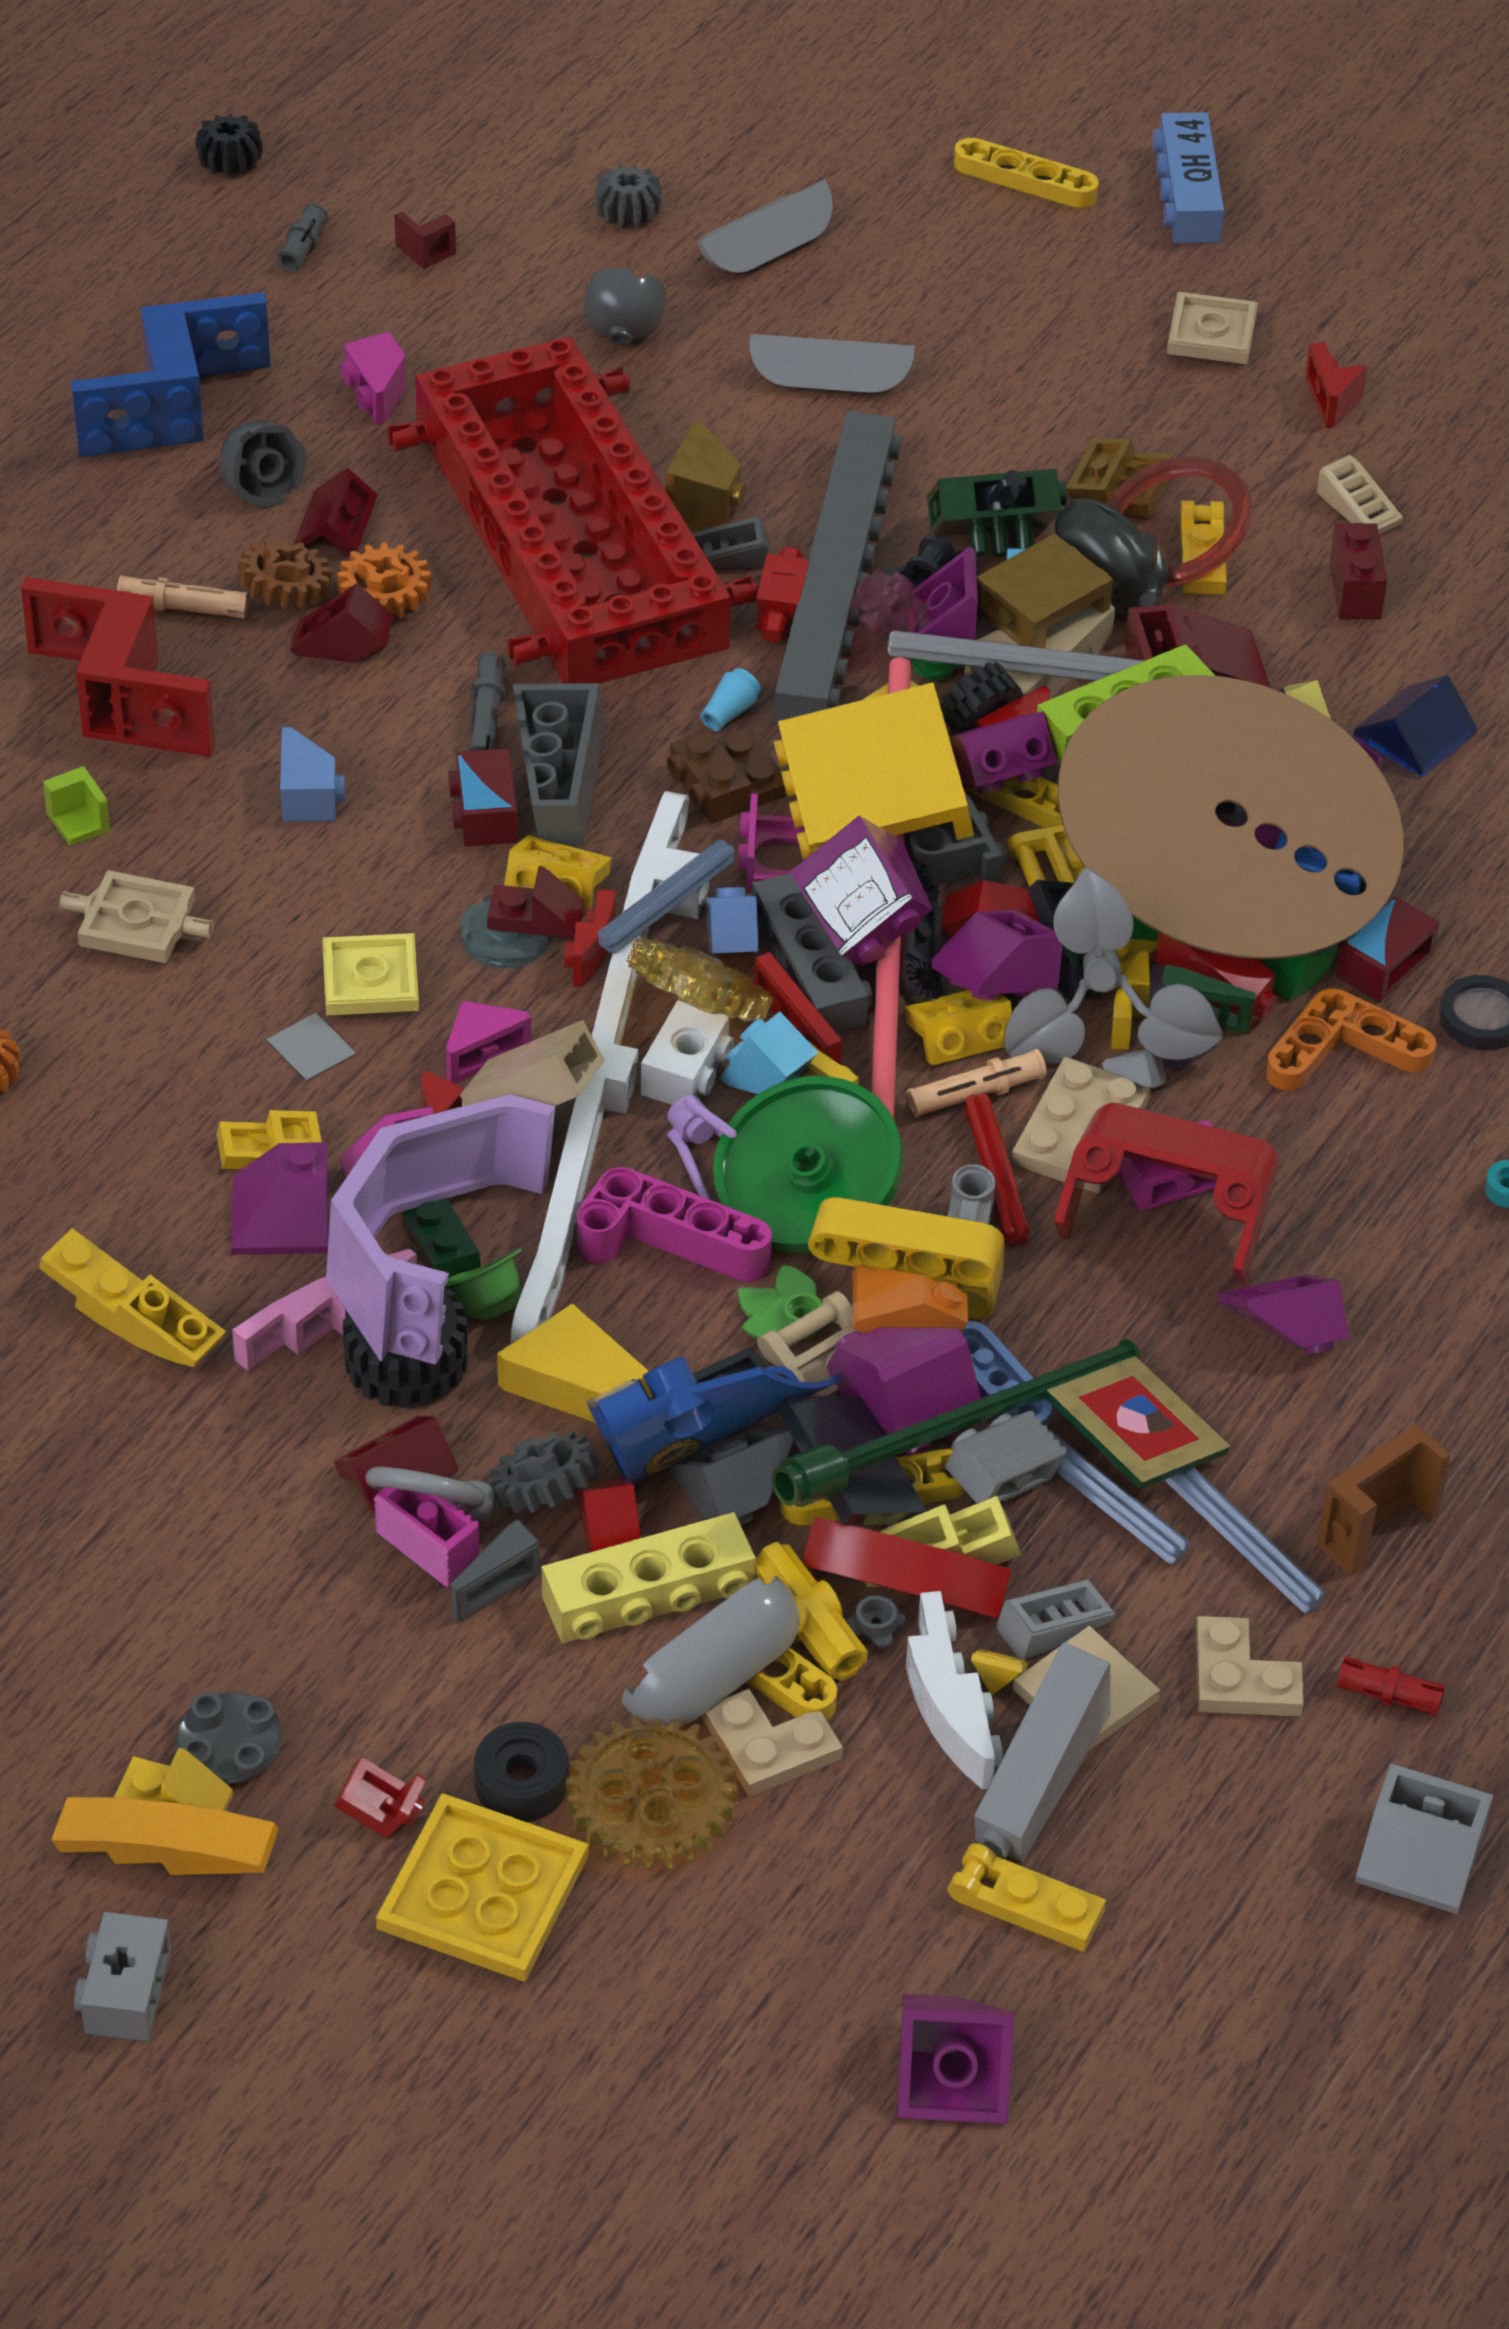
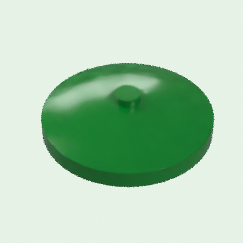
M830 1076L795 1078L760 1092L742 1106L732 1117L728 1125L737 1132L735 1138H729L722 1133L714 1156V1184L721 1204L767 1223L772 1233L771 1249L788 1253H811L808 1241L820 1203L825 1199L832 1197L889 1206L898 1191L904 1170L902 1139L895 1121L886 1106L866 1088L854 1082Z

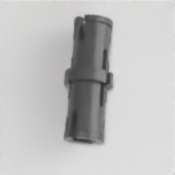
M307 204L298 222L290 226L286 234L287 241L277 255V262L282 269L289 272L298 271L308 251H313L318 244V234L328 220V212L320 204Z

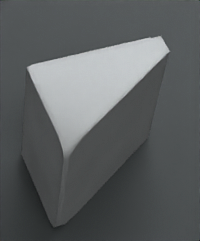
M1147 1049L1117 1054L1102 1062L1104 1070L1149 1088H1155L1166 1083L1163 1059L1150 1053Z

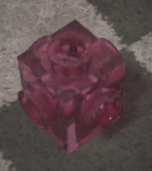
M875 570L872 575L862 580L856 590L857 595L850 603L861 613L858 621L876 635H879L882 631L887 636H890V633L894 630L911 632L929 609L927 605L912 593L915 585L896 571L892 575H888Z

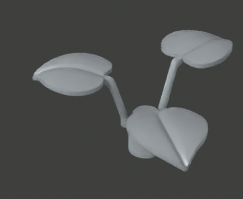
M1083 869L1075 883L1062 897L1055 910L1054 930L1058 940L1067 949L1076 953H1086L1083 959L1084 979L1079 982V988L1068 1005H1066L1060 992L1052 988L1039 989L1024 997L1014 1009L1006 1027V1052L1010 1056L1015 1057L1038 1049L1044 1058L1045 1064H1057L1064 1057L1071 1058L1081 1048L1085 1037L1084 1023L1073 1012L1079 1007L1086 991L1091 988L1097 992H1108L1116 986H1120L1138 1012L1146 1016L1138 1028V1038L1150 1053L1164 1059L1179 1060L1198 1056L1211 1049L1222 1039L1223 1030L1216 1019L1211 1004L1204 995L1187 985L1175 984L1166 986L1154 994L1150 1008H1148L1130 986L1128 978L1121 974L1120 957L1116 949L1124 947L1131 938L1133 932L1131 909L1121 893L1108 880L1091 869Z

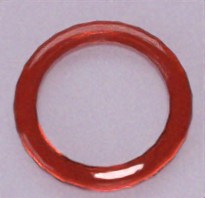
M1192 456L1165 459L1146 466L1131 475L1113 492L1106 502V505L1123 514L1129 504L1144 491L1156 484L1181 477H1202L1212 480L1220 485L1229 496L1232 507L1231 520L1220 540L1195 559L1179 565L1168 566L1170 575L1163 588L1184 585L1205 577L1221 567L1233 556L1245 539L1252 518V499L1249 489L1239 474L1221 462L1205 457Z

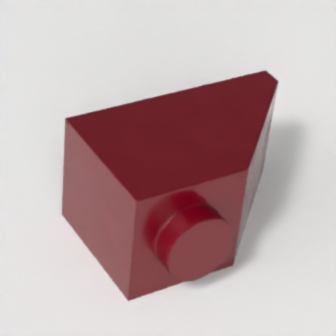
M356 583L299 621L290 651L297 656L357 663L369 654H378L385 648L390 640L389 630L394 614Z

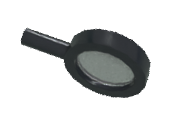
M1470 975L1454 981L1445 989L1440 1002L1439 1018L1441 1027L1457 1043L1475 1050H1499L1508 1047L1509 982L1489 975Z

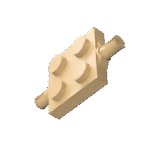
M107 870L101 885L89 896L63 891V895L60 897V910L85 914L84 921L78 931V942L81 947L167 964L176 942L184 934L210 939L214 930L213 920L188 916L195 902L194 887Z

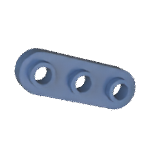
M968 1321L961 1334L968 1343L969 1351L974 1352L970 1355L981 1398L1033 1379L987 1326L979 1322ZM993 1383H1000L1002 1386H995ZM1042 1398L1006 1412L1013 1418L1027 1411H1034L1035 1418H1040L1041 1425H1046L1048 1428L1051 1422L1052 1404L1046 1398Z

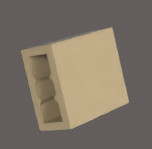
M581 1020L487 1060L460 1094L462 1106L509 1094L556 1106L578 1097L605 1060L587 1026Z

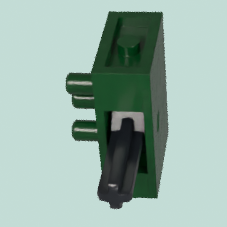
M1057 468L1021 472L1009 470L1007 473L940 478L927 495L931 535L943 537L970 534L971 548L976 551V556H985L989 552L987 533L990 532L993 555L995 557L1007 556V549H1009L1007 531L1016 530L1017 548L1027 549L1034 545L1033 529L1048 527L1061 511V506L1066 505L1065 482L1063 480L1058 481Z

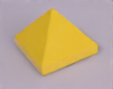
M984 1649L972 1653L971 1662L991 1695H994L1025 1672L1029 1664L1024 1659Z

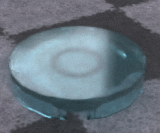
M492 894L483 897L482 903L477 904L475 907L473 903L465 910L461 919L462 946L470 957L483 965L500 969L519 968L535 962L547 951L552 940L551 936L487 930V914Z

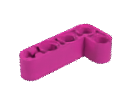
M617 1167L607 1170L599 1178L577 1212V1251L581 1258L588 1262L597 1264L613 1260L629 1237L741 1281H758L769 1273L771 1267L772 1233L767 1223L629 1168Z

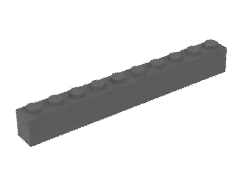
M846 411L809 557V565L800 602L797 604L775 690L774 724L776 725L781 720L840 705L841 689L836 687L837 684L845 685L848 669V659L843 658L844 655L852 656L855 630H851V626L859 627L862 601H858V598H866L869 573H865V569L872 570L875 560L876 545L871 543L872 541H880L882 517H879L878 514L886 515L889 489H885V486H893L896 462L891 461L892 459L899 460L901 453L902 435L895 434L896 417Z

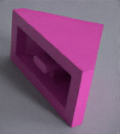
M461 1001L446 1046L447 1080L453 1084L459 1083L476 1075L487 1060L531 1042V1016L526 1011Z

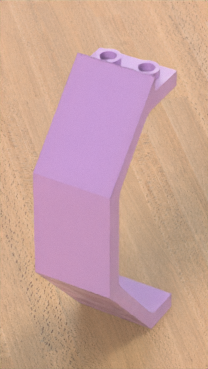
M509 1094L382 1127L331 1199L326 1281L381 1363L388 1352L432 1364L437 1363L443 1352V1345H440L441 1327L445 1322L444 1313L446 1312V1305H443L444 1287L448 1282L449 1273L398 1260L385 1254L375 1238L387 1220L396 1213L419 1207L425 1202L451 1198L492 1185H508L542 1194L549 1180L555 1106Z

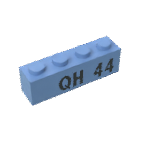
M1161 113L1160 128L1153 129L1152 150L1153 153H1157L1156 176L1163 177L1160 179V201L1167 202L1164 203L1163 209L1164 227H1171L1173 243H1220L1224 207L1208 113Z

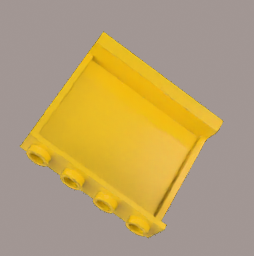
M933 682L778 721L782 739L774 741L779 766L789 765L790 770L782 771L781 774L787 798L797 797V801L789 802L795 829L800 827L805 829V832L797 833L803 860L858 815L893 836L951 821L957 840L974 836L967 800Z

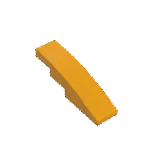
M67 1797L51 1841L60 1853L107 1852L115 1864L162 1863L170 1875L264 1873L279 1828L275 1822L223 1810L173 1802L118 1797Z

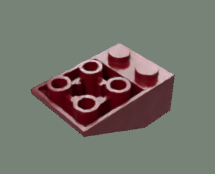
M1173 604L1128 608L1124 646L1128 659L1146 661L1186 644L1215 676L1245 680L1271 688L1251 629Z

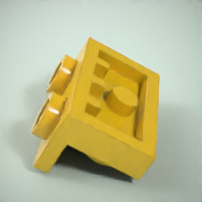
M527 835L509 851L504 886L534 889L538 866L541 865L585 901L583 914H587V908L592 907L595 887L610 873L612 858Z
M967 990L932 999L931 1001L928 1000L927 1002L904 1006L906 1023L923 1037L926 1061L932 1066L1005 1047V1031L1012 1015L1010 1000L1000 994L997 1000H982L973 997L972 992Z

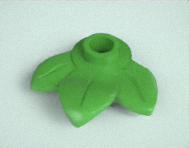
M783 1265L780 1268L775 1288H739L737 1294L742 1311L749 1317L743 1325V1331L756 1339L770 1330L780 1331L822 1305L821 1300L816 1296V1285L813 1280L803 1272L788 1265ZM826 1326L822 1327L821 1329L817 1330L816 1332L812 1333L806 1338H811L820 1334Z

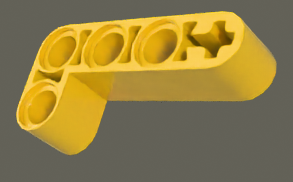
M832 1197L820 1203L808 1241L811 1253L826 1262L852 1267L862 1265L924 1275L938 1282H949L955 1285L961 1292L967 1294L968 1319L981 1320L992 1314L1003 1276L1004 1237L998 1229L982 1222Z

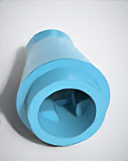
M735 668L732 672L724 673L707 706L700 713L702 722L712 731L719 732L727 723L758 702V695L761 692L759 682L752 674L741 668Z

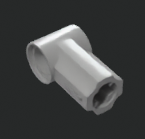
M976 1164L960 1167L954 1173L947 1217L989 1224L993 1214L995 1177L990 1170Z

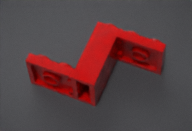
M25 577L21 586L28 653L80 661L76 670L82 737L211 757L215 747L210 680L155 672L159 657L153 596ZM63 617L72 619L77 623V625L74 626L67 624L66 620ZM162 708L172 711L176 716L166 715Z

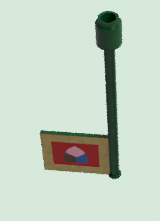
M1123 1339L1116 1347L847 1451L841 1452L831 1444H822L788 1457L780 1463L779 1467L774 1469L772 1485L776 1496L786 1506L805 1507L843 1492L847 1488L849 1475L852 1472L1042 1398H1046L1139 1489L1229 1453L1231 1446L1140 1361V1351L1133 1341Z

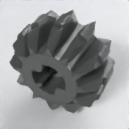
M619 164L617 170L606 169L604 176L597 179V185L595 186L596 208L598 209V215L605 217L606 223L618 222L621 228L626 224H632L638 228L640 222L652 223L653 216L659 214L660 207L662 206L661 185L659 178L652 176L650 169L639 170L636 164L631 168H625Z

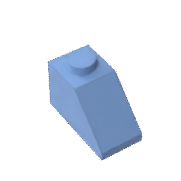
M282 727L280 776L282 822L336 821V803L345 802L344 775L336 776L335 757L292 727Z

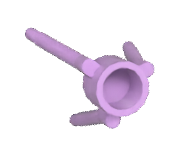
M686 1095L675 1101L668 1111L667 1120L673 1129L669 1131L667 1137L677 1147L698 1195L711 1200L686 1142L700 1144L707 1141L713 1133L719 1137L724 1133L729 1138H735L737 1132L710 1112L697 1097Z

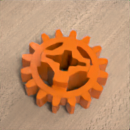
M382 542L378 550H374L369 544L365 545L364 554L355 551L350 552V561H341V572H337L338 591H340V594L357 583L399 618L404 617V609L406 608L415 612L418 611L419 601L427 602L428 591L431 590V572L428 571L427 560H419V552L416 550L408 554L404 553V545L402 544L398 545L395 549H390L387 542Z

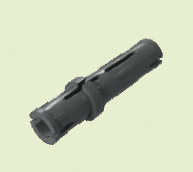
M484 652L479 655L477 660V678L475 684L471 685L470 697L473 700V711L467 751L495 749L499 707L501 701H504L506 693L505 686L503 685V672L506 661L500 655L496 667L497 652Z

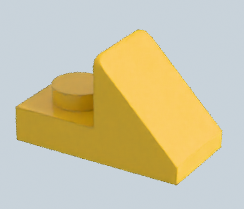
M179 1747L170 1766L133 1756L114 1797L165 1801L226 1811L233 1796V1789L187 1750Z

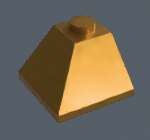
M694 420L666 471V492L691 533L727 523L734 508L742 506L746 494V484L741 482L740 462L702 422Z

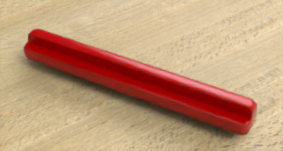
M984 1093L977 1096L971 1094L965 1100V1112L981 1165L990 1170L995 1177L994 1207L1004 1240L1012 1246L1017 1243L1024 1244L1030 1238L1029 1233L1031 1229L990 1097Z

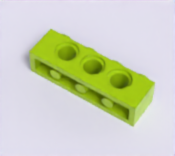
M1185 644L1037 705V712L1044 711L1056 760L1061 766L1065 750L1078 726L1094 709L1107 699L1138 684L1160 678L1185 675H1215Z

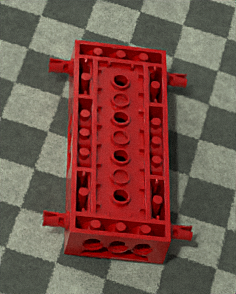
M569 336L415 375L417 422L410 421L395 426H387L386 431L389 445L393 446L394 453L418 446L420 443L428 445L524 613L535 635L529 634L514 639H507V651L509 658L514 659V667L538 660L541 656L549 657L563 684H601L729 649L730 606L735 607L756 602L758 593L756 582H751V575L725 582L724 585L720 581L609 397L630 392L628 375L623 374V367L595 376L573 338ZM527 449L531 450V452L520 453L519 450ZM549 501H560L562 503L551 505ZM589 553L594 556L584 558L581 557L580 554Z

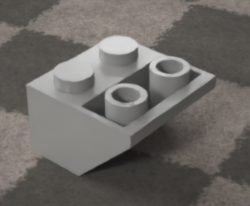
M1390 1763L1376 1803L1355 1882L1458 1914L1486 1830L1493 1795Z

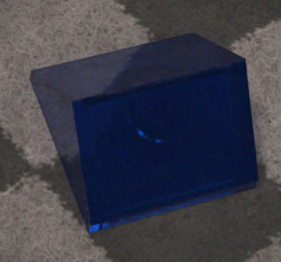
M1449 675L1407 686L1354 729L1353 735L1423 778L1476 735L1477 726Z

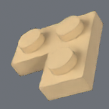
M1197 1616L1198 1712L1302 1716V1662L1250 1660L1249 1618Z
M750 1689L724 1698L702 1715V1720L748 1797L842 1760L843 1746L821 1711L809 1712L772 1727Z

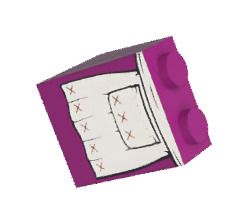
M860 815L789 872L841 956L862 967L866 963L880 958L885 953L888 945L902 934H907L917 928L921 923V919L933 910L901 840Z

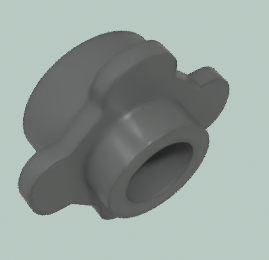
M872 1595L863 1598L858 1603L855 1617L849 1618L846 1623L857 1637L861 1636L867 1641L872 1642L876 1648H887L893 1642L892 1635L895 1630L905 1625L906 1615L903 1610L896 1608L895 1604L887 1597Z

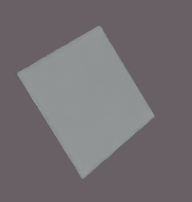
M317 1013L266 1039L306 1081L356 1054Z

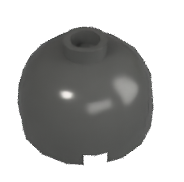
M608 268L595 272L591 275L590 283L586 282L583 300L584 312L591 328L603 338L616 345H628L648 337L658 327L665 307L666 291L659 280L647 273L645 280L633 277V269Z
M265 420L245 422L230 432L222 444L219 455L221 476L226 486L233 493L251 505L266 508L281 504L286 500V498L281 496L287 494L292 487L297 489L302 482L306 468L305 449L302 443L297 441L293 434L294 432L281 424Z

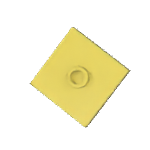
M414 933L322 938L326 1016L419 1011Z

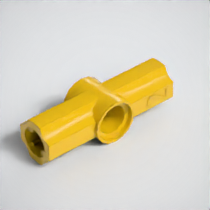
M777 1541L764 1547L756 1557L755 1578H759L766 1585L771 1583L775 1576H778L792 1592L799 1610V1629L794 1643L801 1640L821 1669L832 1679H838L842 1682L855 1676L860 1667L867 1662L868 1651L844 1620L840 1602L832 1587L824 1580L816 1582L789 1544L782 1545Z

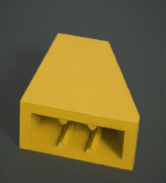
M574 1304L569 1305L497 1353L498 1385L504 1391L594 1423L596 1422L589 1409L587 1400L626 1381L640 1379L650 1398V1389L643 1377V1374L649 1371Z

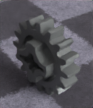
M570 1430L561 1437L557 1431H553L547 1439L540 1440L538 1436H535L514 1446L516 1453L501 1456L499 1458L501 1466L491 1468L492 1478L488 1481L502 1509L511 1507L513 1513H518L527 1506L532 1513L536 1512L542 1504H548L552 1508L556 1504L559 1505L573 1498V1490L575 1488H586L589 1485L587 1478L598 1473L596 1465L599 1464L591 1442L588 1441L585 1434L576 1437L575 1432Z

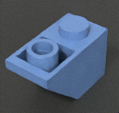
M745 887L715 888V897H704L709 952H758L756 896L745 895Z

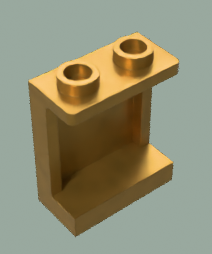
M1054 533L977 576V612L1020 646L1045 648L1047 628L1089 604L1100 613L1110 609L1113 578L1079 553L1074 546L1069 545Z

